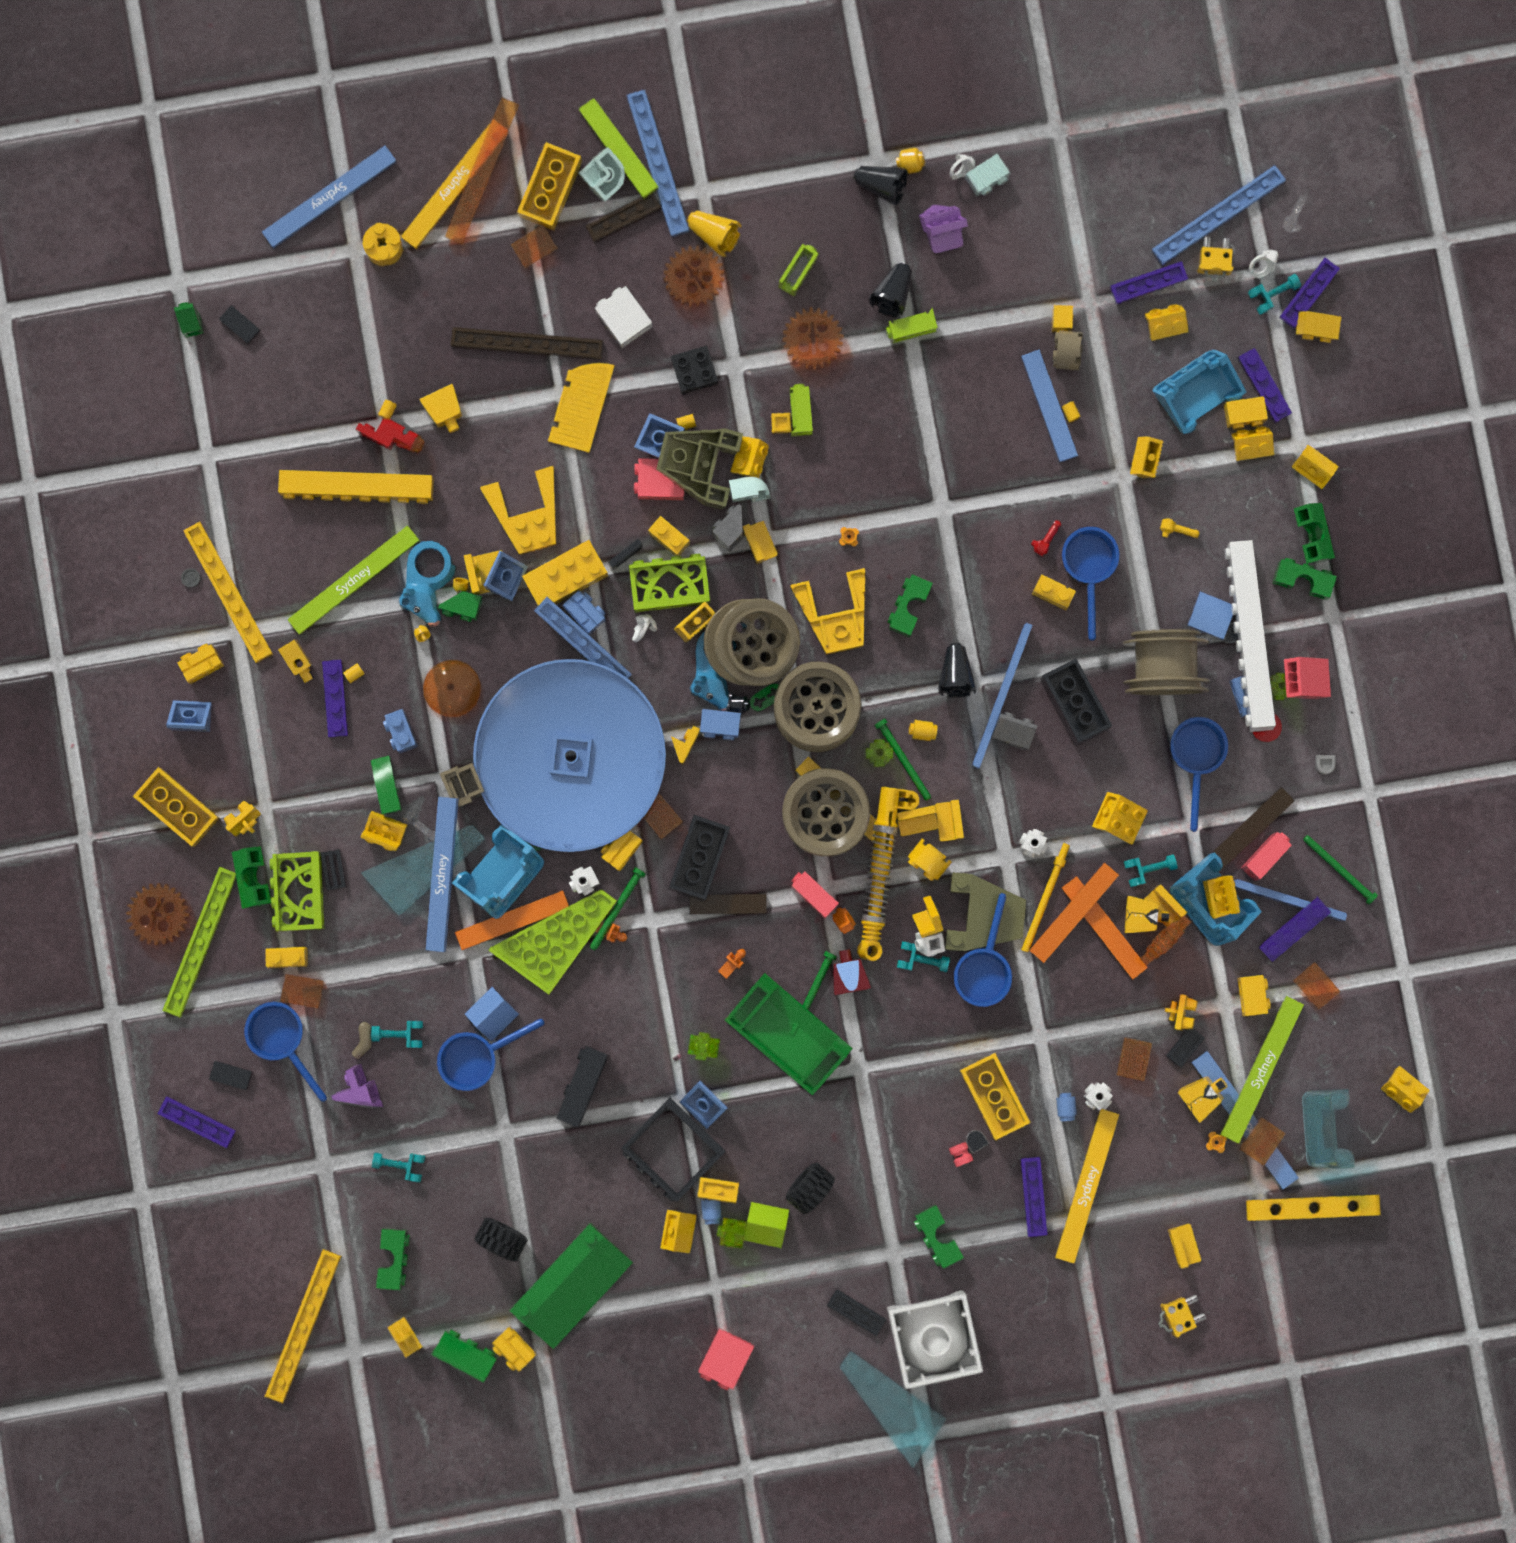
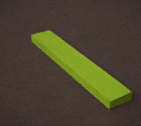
M592 99L580 107V113L606 148L609 147L621 161L624 173L642 198H646L659 189L657 183L596 100Z

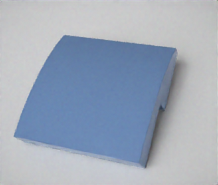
M1200 592L1187 626L1223 640L1232 618L1231 604Z

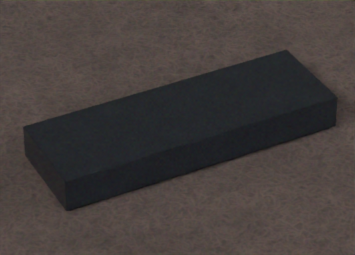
M837 1288L827 1303L828 1307L875 1336L878 1335L887 1320Z

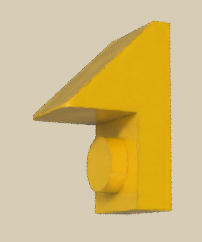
M695 726L692 729H687L683 737L686 740L685 743L671 736L679 762L684 765L700 733V729Z

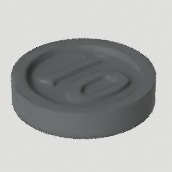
M186 569L181 575V581L186 587L193 588L200 583L201 576L195 569Z

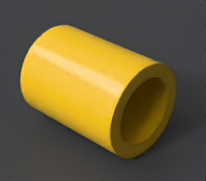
M385 399L378 416L383 419H391L397 405Z
M1074 401L1062 406L1069 423L1081 417Z
M693 414L676 419L677 424L685 428V430L696 427Z
M358 663L343 672L350 684L365 674Z

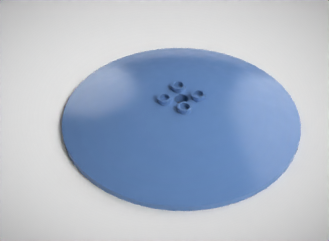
M564 659L533 666L519 673L500 688L487 705L480 719L474 741L473 761L485 791L481 795L492 814L505 828L532 845L554 851L576 852L595 849L609 844L629 832L641 821L654 803L660 790L665 771L666 748L659 718L649 700L635 684L617 671L604 665L585 660ZM568 751L576 753V759L572 762L566 759Z

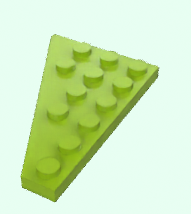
M601 889L490 947L488 951L547 994H550L617 900Z

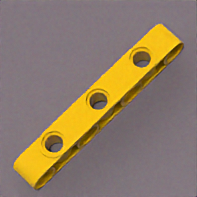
M1380 1195L1246 1201L1248 1221L1381 1215ZM1351 1201L1356 1203L1354 1211L1348 1209V1204ZM1313 1202L1318 1206L1315 1213H1311L1309 1210V1206ZM1273 1204L1279 1206V1212L1275 1215L1270 1212Z

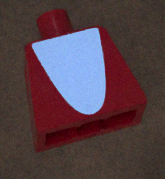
M850 949L839 951L841 963L833 964L834 996L871 989L861 960H852Z

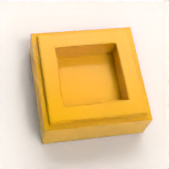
M790 413L771 414L772 434L791 433Z

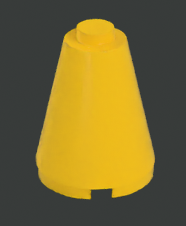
M701 211L692 212L687 219L688 227L722 257L726 256L724 254L726 251H732L740 237L738 227L741 228V223L736 220Z

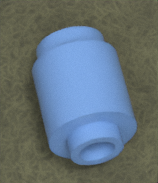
M1060 1093V1097L1056 1098L1057 1116L1060 1117V1121L1075 1120V1115H1077L1075 1096H1071V1093Z
M701 1200L702 1219L705 1220V1224L720 1223V1218H722L721 1201Z

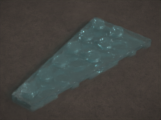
M473 824L456 831L453 868L485 840ZM435 841L361 872L398 916L431 888Z
M850 1350L839 1367L913 1468L947 1419Z

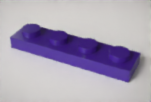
M1325 257L1279 318L1294 329L1297 326L1299 312L1310 309L1340 268Z
M1181 261L1110 286L1117 305L1188 280Z
M1253 348L1240 355L1237 359L1259 397L1264 396L1266 409L1274 423L1291 415L1292 411L1256 349Z
M342 660L322 661L328 737L348 736Z
M1319 897L1315 898L1264 941L1259 948L1273 962L1327 917L1331 910Z
M166 1096L157 1113L225 1148H228L237 1131Z
M1040 1157L1021 1158L1027 1236L1047 1235L1041 1160Z

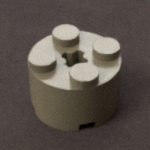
M1055 332V349L1057 350L1053 351V367H1056V369L1080 370L1083 332Z

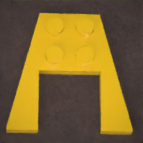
M553 466L535 471L545 507L510 518L508 517L499 483L495 482L480 487L519 555L556 545Z
M865 568L846 572L854 609L818 617L809 581L790 585L826 655L864 646Z

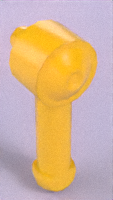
M1169 518L1162 519L1160 526L1162 537L1167 538L1173 532L1191 536L1192 538L1199 537L1198 530L1177 525L1176 522Z

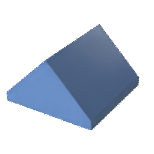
M499 551L483 586L486 590L512 601L528 566Z
M173 700L166 724L167 728L176 731L210 732L211 702Z
M491 987L465 1015L490 1041H493L519 1013Z
M701 1080L680 1101L706 1129L728 1108Z

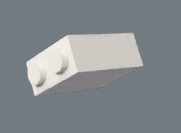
M626 286L622 289L621 287L617 288L612 292L611 297L607 300L604 298L596 304V314L621 348H624L653 327L651 320Z

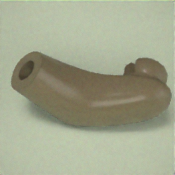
M362 1022L359 1025L360 1041L352 1052V1055L358 1060L372 1045V1028L367 1022Z

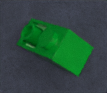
M183 302L178 307H174L178 323L185 338L204 334L199 311L193 303Z
M462 591L439 604L438 608L445 616L453 617L454 614L461 616L460 619L466 622L477 621L483 598Z

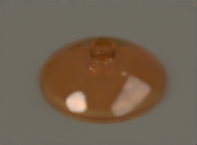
M446 660L430 669L424 680L423 692L426 702L436 713L446 717H458L474 708L480 697L481 684L477 673L468 664L459 660ZM454 684V689L448 690L447 686Z

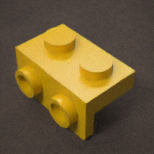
M1170 305L1167 309H1153L1150 313L1145 314L1152 341L1189 332L1186 311L1182 306Z
M1260 426L1255 428V430L1241 429L1236 433H1232L1235 459L1237 461L1274 455L1273 433L1269 428Z
M743 436L739 452L735 454L730 472L737 475L759 478L763 470L765 457L768 454L769 445L761 439Z
M371 811L361 838L365 839L368 843L381 845L386 850L397 851L402 843L407 824Z
M1232 875L1219 876L1203 881L1209 913L1213 919L1240 913Z
M1401 1066L1395 1069L1388 1082L1381 1088L1387 1096L1395 1100L1403 1109L1410 1113L1421 1106L1430 1091Z

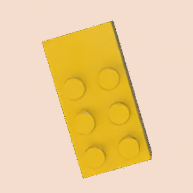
M546 142L517 211L519 217L555 230L582 164L581 156Z
M587 540L522 577L537 605L546 597L557 605L573 596L577 591H582L608 577V572L590 540Z
M159 767L133 795L136 800L192 847H195L220 818Z
M995 1053L960 1070L994 1141L1030 1123Z

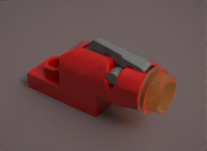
M399 418L394 421L383 419L376 432L374 431L375 428L367 423L365 425L359 423L355 429L360 435L390 451L395 445L412 453H419L425 443L421 435H418L414 429Z

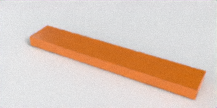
M1104 863L1029 951L1044 963L1116 880L1119 874Z
M1076 876L1061 889L1072 901L1084 885ZM1096 902L1084 918L1133 980L1148 967Z
M560 891L506 912L498 919L490 918L459 930L455 934L461 950H465L550 917L567 908L569 904L564 891Z

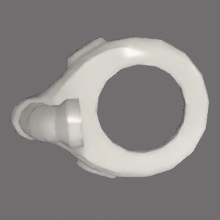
M962 154L956 155V162L951 167L949 176L953 180L965 177L967 172L975 168L974 159ZM962 162V166L959 169V171L953 174L956 166Z
M1267 250L1263 251L1262 255L1254 258L1249 265L1251 275L1255 278H1263L1270 272H1274L1278 252ZM1259 260H1265L1267 263L1266 268L1262 272H1255L1253 270L1254 264Z
M644 614L636 617L638 625L634 628L635 633L632 640L636 643L639 642L648 627L651 631H657V624L651 615Z

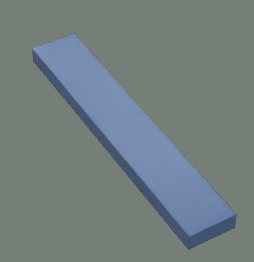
M1040 350L1022 355L1021 359L1059 463L1077 457V451Z
M548 597L534 610L588 661L609 667L626 678L632 675Z
M1234 880L1236 889L1293 907L1304 909L1311 903L1242 880ZM1329 908L1331 913L1327 917L1338 921L1346 920V913Z

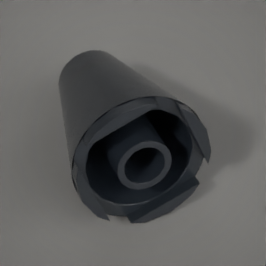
M860 166L859 169L855 170L853 179L862 188L892 205H898L904 195L901 193L903 187L906 188L908 170L902 167Z
M895 264L871 293L869 303L873 308L877 306L879 308L878 312L889 317H898L899 314L903 315L912 276V270L908 264Z
M951 643L946 648L938 693L944 696V693H947L951 698L970 696L972 691L975 694L976 684L966 648L961 643Z

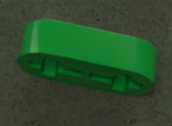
M771 684L753 695L750 699L751 709L755 712H762L772 706L775 696L770 698L767 696L771 694L772 688L777 690L779 685ZM756 698L758 700L766 699L762 702L761 708L759 706L754 707Z

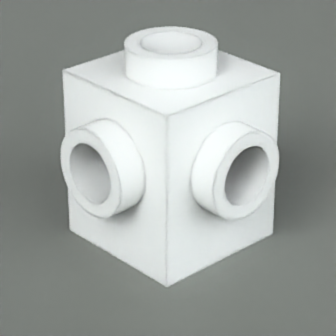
M1033 829V831L1029 830L1027 834L1023 833L1019 843L1022 844L1020 849L1024 851V855L1034 858V856L1038 857L1040 853H1045L1048 843H1046L1047 838L1043 836V832ZM1033 839L1038 841L1037 846H1032L1031 841Z
M591 866L586 869L580 867L572 872L573 875L570 876L572 881L569 884L573 892L577 891L579 895L583 893L586 896L595 891L594 887L600 885ZM586 878V883L582 885L580 883L581 879Z
M919 932L915 933V947L922 954L934 956L945 951L944 938L941 932L923 938Z
M1091 1083L1084 1091L1086 1093L1083 1096L1086 1099L1085 1103L1092 1110L1095 1108L1097 1110L1102 1108L1105 1110L1112 1103L1110 1100L1112 1098L1110 1094L1111 1089L1105 1083ZM1097 1093H1101L1103 1095V1098L1101 1100L1096 1099Z

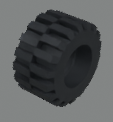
M815 1162L797 1177L789 1188L785 1199L803 1215L810 1213L833 1187L835 1177L818 1162Z
M484 1218L474 1238L475 1242L484 1249L509 1261H518L528 1241L526 1236L519 1231L492 1218Z

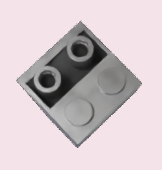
M740 504L736 507L734 505L731 506L725 513L726 517L723 521L719 519L712 527L714 528L712 531L713 538L729 553L742 540V506Z
M1005 712L1000 714L991 739L1028 751L1038 725H1035L1033 720L1023 718V720L1016 719V715Z

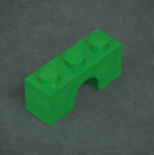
M1309 503L1294 508L1298 527H1304L1309 535V543L1302 545L1306 564L1321 563L1334 559L1335 556L1322 503Z
M1285 558L1278 562L1272 584L1291 589L1294 587L1296 578L1303 577L1310 583L1309 595L1327 601L1331 597L1337 576L1332 575L1333 572L1329 570H1315L1312 565L1303 564L1302 566L1296 564V561L1293 559Z
M913 574L910 579H905L902 586L905 589L903 596H898L895 606L898 608L895 614L891 612L887 621L890 624V630L910 638L918 618L908 612L907 605L913 600L925 603L932 587V582Z
M261 846L232 852L242 909L270 904L271 898L268 884L261 885L256 876L258 868L264 865Z
M936 1205L915 1215L917 1220L914 1223L919 1232L923 1230L926 1236L923 1240L928 1249L932 1247L935 1253L932 1257L937 1266L941 1265L944 1269L964 1258L954 1239L947 1243L937 1241L935 1232L939 1226L945 1224V1221Z
M382 1229L380 1249L391 1251L394 1255V1263L389 1268H378L376 1288L400 1290L402 1286H405L406 1274H403V1268L407 1266L408 1262L405 1248L409 1247L410 1235H407V1230Z

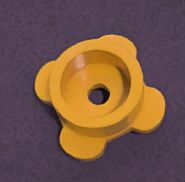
M846 527L840 529L841 539L839 543L842 546L848 544L855 547L858 544L857 535L859 530Z
M1210 1132L1206 1148L1223 1153L1227 1138L1215 1132Z

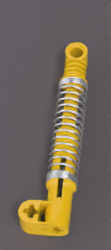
M881 787L877 820L873 825L875 834L872 836L875 838L871 841L874 845L870 847L873 849V853H870L872 859H869L871 865H868L871 868L868 873L873 874V877H867L868 880L872 881V883L866 884L871 889L865 890L870 893V896H864L870 899L869 902H864L865 905H869V908H863L864 911H868V914H862L861 923L863 928H865L862 933L865 934L862 935L864 940H861L857 948L859 957L864 960L876 961L882 955V947L878 940H881L879 935L882 934L879 931L882 930L886 923V918L881 916L887 915L881 913V911L887 910L886 907H882V904H888L883 898L889 897L884 892H889L890 890L885 888V886L891 885L885 882V880L891 879V877L886 875L892 873L890 867H893L891 861L894 859L891 857L895 854L892 852V849L895 848L893 846V843L896 842L894 837L897 836L895 833L898 831V825L896 824L897 810H913L919 805V796L914 791ZM899 798H906L908 802L899 801ZM871 946L872 952L868 955V948Z

